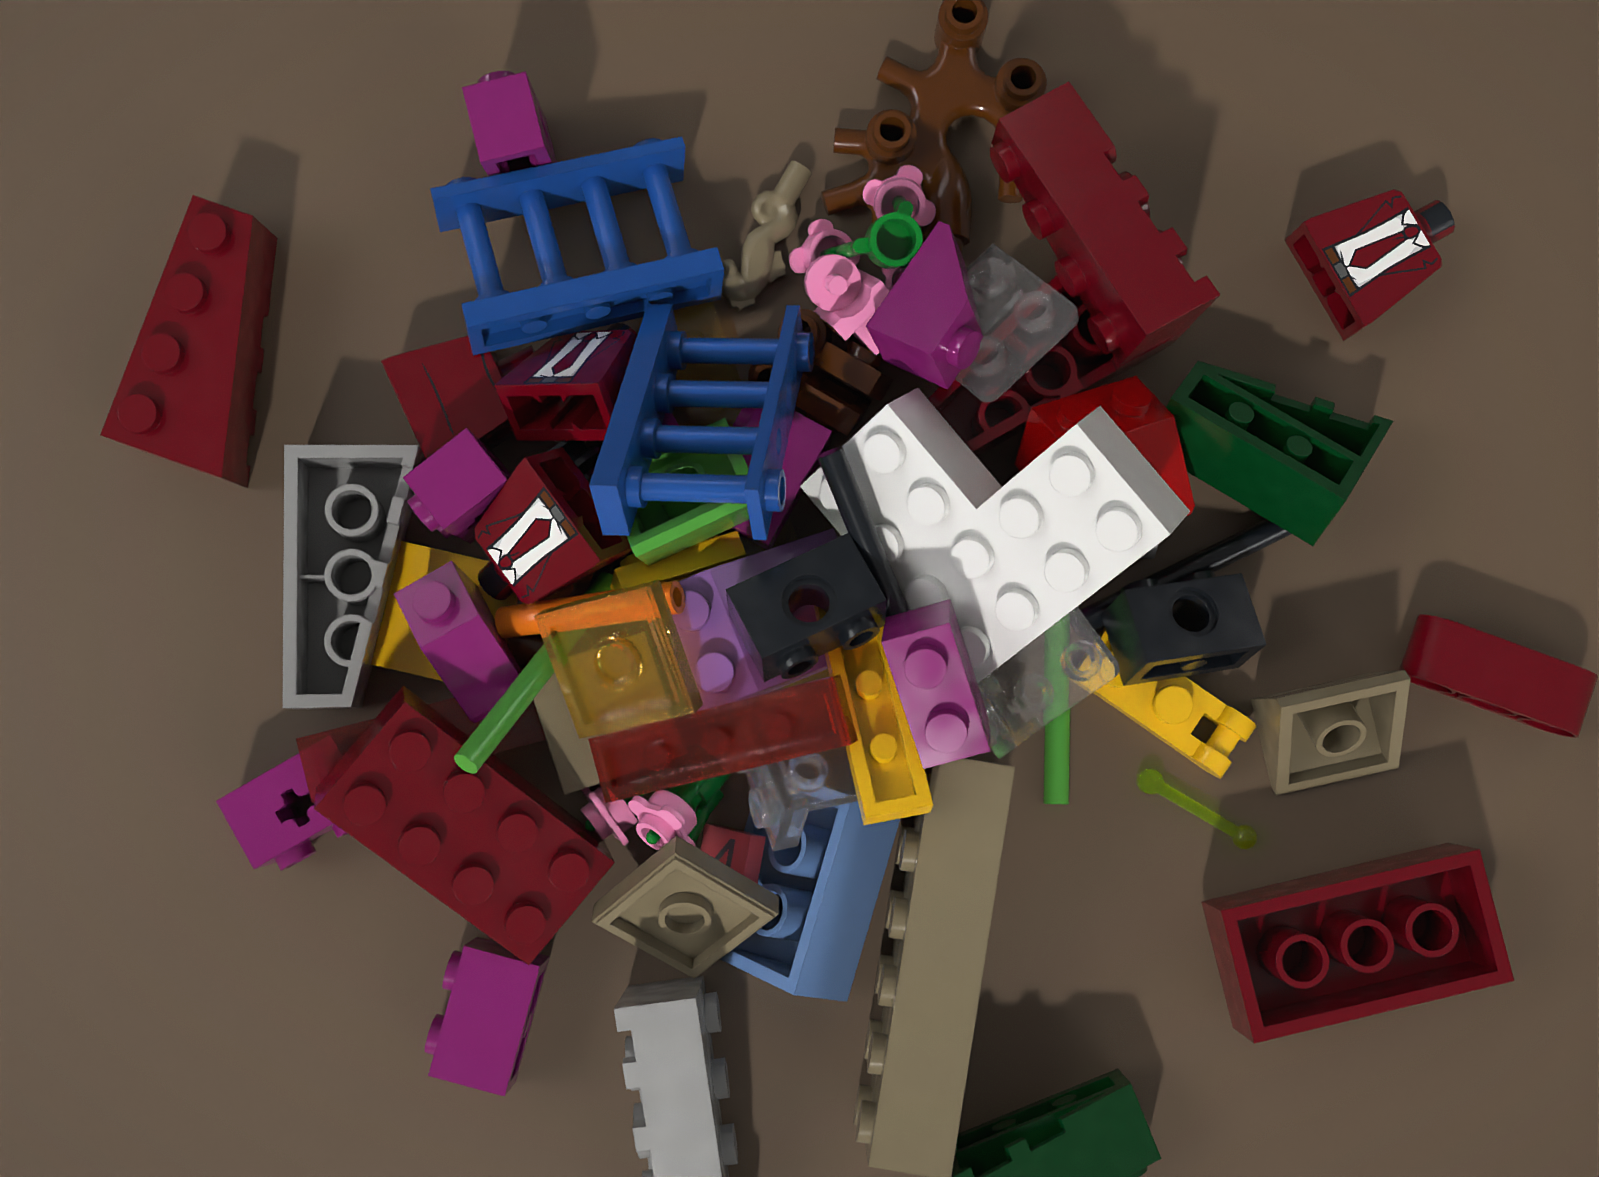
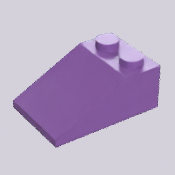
M833 528L710 568L678 581L685 594L684 611L681 614L657 618L696 717L705 719L828 669L825 654L818 657V662L810 670L799 676L783 679L779 675L764 682L729 616L726 589L836 539L837 536ZM805 605L793 612V616L801 621H817L814 605Z

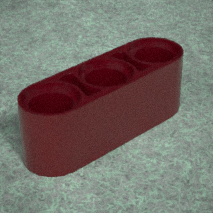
M1419 614L1417 616L1399 670L1407 672L1411 679L1410 682L1525 725L1570 738L1579 737L1598 679L1597 674L1582 667L1461 623L1426 614Z

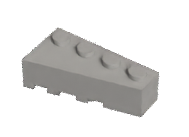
M284 445L283 708H362L373 666L371 662L401 542H405L413 511L407 500L414 496L415 493L403 477L426 460L419 445Z
M697 976L695 979L689 977L629 985L614 1007L617 1032L631 1030L632 1036H626L625 1058H623L622 1065L626 1090H639L641 1102L634 1103L632 1129L635 1149L639 1159H648L649 1170H643L642 1177H729L728 1165L738 1164V1150L734 1123L722 1124L719 1099L730 1098L726 1058L714 1059L711 1033L721 1032L722 1030L717 992L706 993L704 976Z

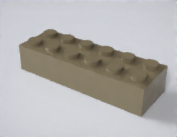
M963 758L926 768L925 773L933 801L932 810L930 813L913 816L912 827L902 825L900 827L895 864H899V870L905 872L902 890H890L885 917V929H889L888 937L894 938L891 956L880 954L874 993L878 994L877 1004L883 1006L881 1021L870 1019L868 1023L864 1059H867V1073L872 1074L870 1086L862 1084L858 1086L853 1125H857L856 1142L865 1143L868 1167L926 1177H951L1015 773V767L973 758Z

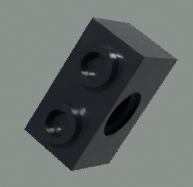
M849 533L726 589L729 616L764 682L779 675L783 679L799 676L810 670L818 662L819 656L840 646L844 650L858 648L871 641L879 633V628L883 627L885 623L887 600ZM814 605L823 609L826 615L818 621L804 622L794 617L793 612L799 607Z
M1205 570L1187 575L1178 582L1158 585L1156 579L1152 578L1134 581L1120 589V595L1101 615L1123 686L1239 668L1267 645L1242 573L1216 577L1214 571ZM1174 617L1182 621L1186 626L1187 630L1180 627L1175 621Z

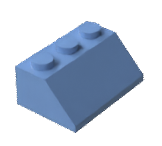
M762 769L744 831L766 836L758 884L779 896V915L720 960L792 995L847 1002L900 819L863 826L857 796Z

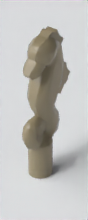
M790 161L773 191H763L753 200L751 212L760 226L749 233L742 247L740 272H738L737 266L732 259L722 261L724 266L722 295L729 302L731 309L736 308L739 312L745 307L754 306V298L759 295L767 283L771 284L774 280L786 275L784 270L786 265L782 260L781 251H775L774 246L777 242L788 237L795 229L798 220L795 202L812 175L811 171L799 162Z

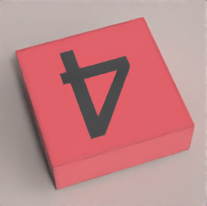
M705 824L700 850L758 884L766 836L722 825Z

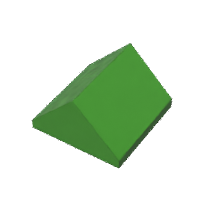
M726 418L708 425L729 427ZM662 453L659 459H652L648 472L747 475L749 468L741 454ZM648 501L645 508L637 509L630 536H627L636 558L650 566L749 520L747 504Z

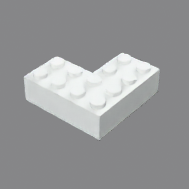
M919 388L888 403L842 446L909 611L951 599L977 683L1167 538L1190 512L1101 406L1074 425L1003 487ZM820 467L800 487L842 536L847 534L848 531L823 470Z

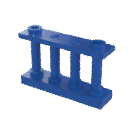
M682 136L666 140L649 138L636 143L633 147L478 179L461 177L450 181L444 186L430 188L439 231L445 232L459 228L461 230L478 292V297L474 301L461 303L473 356L641 318L644 316L647 304H672L673 310L721 300L724 266L718 248L715 247L701 251L691 248L671 184L683 181L686 147ZM647 189L667 256L664 259L637 265L629 260L610 196ZM586 202L605 270L601 273L573 278L567 276L548 209ZM523 215L542 283L538 287L510 293L503 288L486 223Z
M647 304L589 484L603 535L630 536L637 509L645 508L648 501L747 504L753 540H767L773 512H782L785 505L786 477L782 467L802 373L812 372L814 366V336L812 332H803L800 305H787L780 337L775 339L687 338L685 331L677 330L672 304ZM687 364L773 365L769 382L675 380L677 371L685 370ZM675 407L763 409L759 427L662 425L665 413H673ZM662 453L752 455L747 475L648 472L652 459H659Z

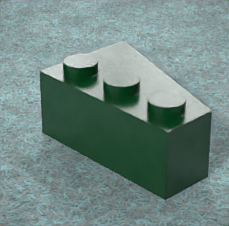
M1197 361L1166 406L1175 417L1187 472L1309 545L1314 546L1348 499L1392 425L1393 420L1376 415L1372 417L1369 423L1333 412L1335 408L1334 402L1315 397L1310 405L1274 394L1276 384Z
M1117 1068L958 1133L952 1177H1140L1148 1170L1147 1166L1162 1158L1132 1084Z

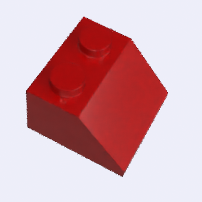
M1137 376L1031 407L1014 464L1019 471H1022L1079 421L1101 406L1190 510L1187 516L1192 514L1195 503L1175 417Z

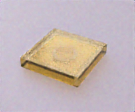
M659 579L547 608L534 616L579 739L693 714L703 706Z

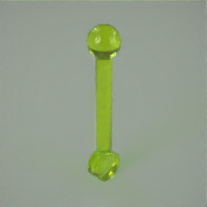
M1145 769L1138 774L1136 783L1139 790L1143 793H1158L1231 836L1234 845L1239 849L1248 850L1256 844L1257 833L1254 828L1246 824L1237 826L1164 783L1161 773L1157 770Z

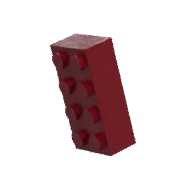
M402 686L316 787L314 810L520 960L530 965L615 862L605 841L596 833L588 831L583 823L492 753L477 773L471 774L461 769L456 764L454 756L470 736L405 686Z
M1444 843L1201 901L1232 1027L1254 1044L1515 981L1481 851L1477 848Z

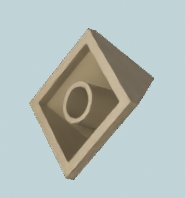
M1405 670L1371 672L1250 699L1270 784L1275 795L1398 769L1411 680Z

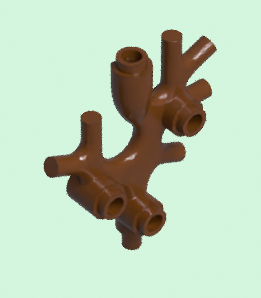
M942 0L934 33V41L938 53L929 68L918 71L888 56L883 61L876 79L899 90L908 99L911 106L909 116L900 110L887 109L877 113L870 120L867 130L835 128L833 153L862 156L866 159L869 168L864 176L852 182L821 191L823 205L828 216L858 206H865L872 212V224L878 218L873 206L867 204L863 199L865 184L871 179L883 181L897 175L901 166L913 165L922 172L923 193L927 200L933 202L936 209L933 221L926 226H921L923 242H925L936 224L940 221L950 225L960 252L963 254V246L970 242L972 198L965 172L947 146L946 136L949 127L955 120L961 117L976 116L985 119L996 129L998 120L1001 117L1044 95L1047 87V78L1044 70L1037 62L1028 58H1015L1008 61L1001 67L997 76L987 75L979 67L976 53L982 45L988 23V10L982 0ZM957 19L965 20L969 23H960ZM1013 83L1022 84L1028 89H1018ZM893 133L900 139L891 142L885 140L882 135ZM999 176L998 200L1003 203L1021 202L1023 197L1014 182L1012 181L1007 184Z

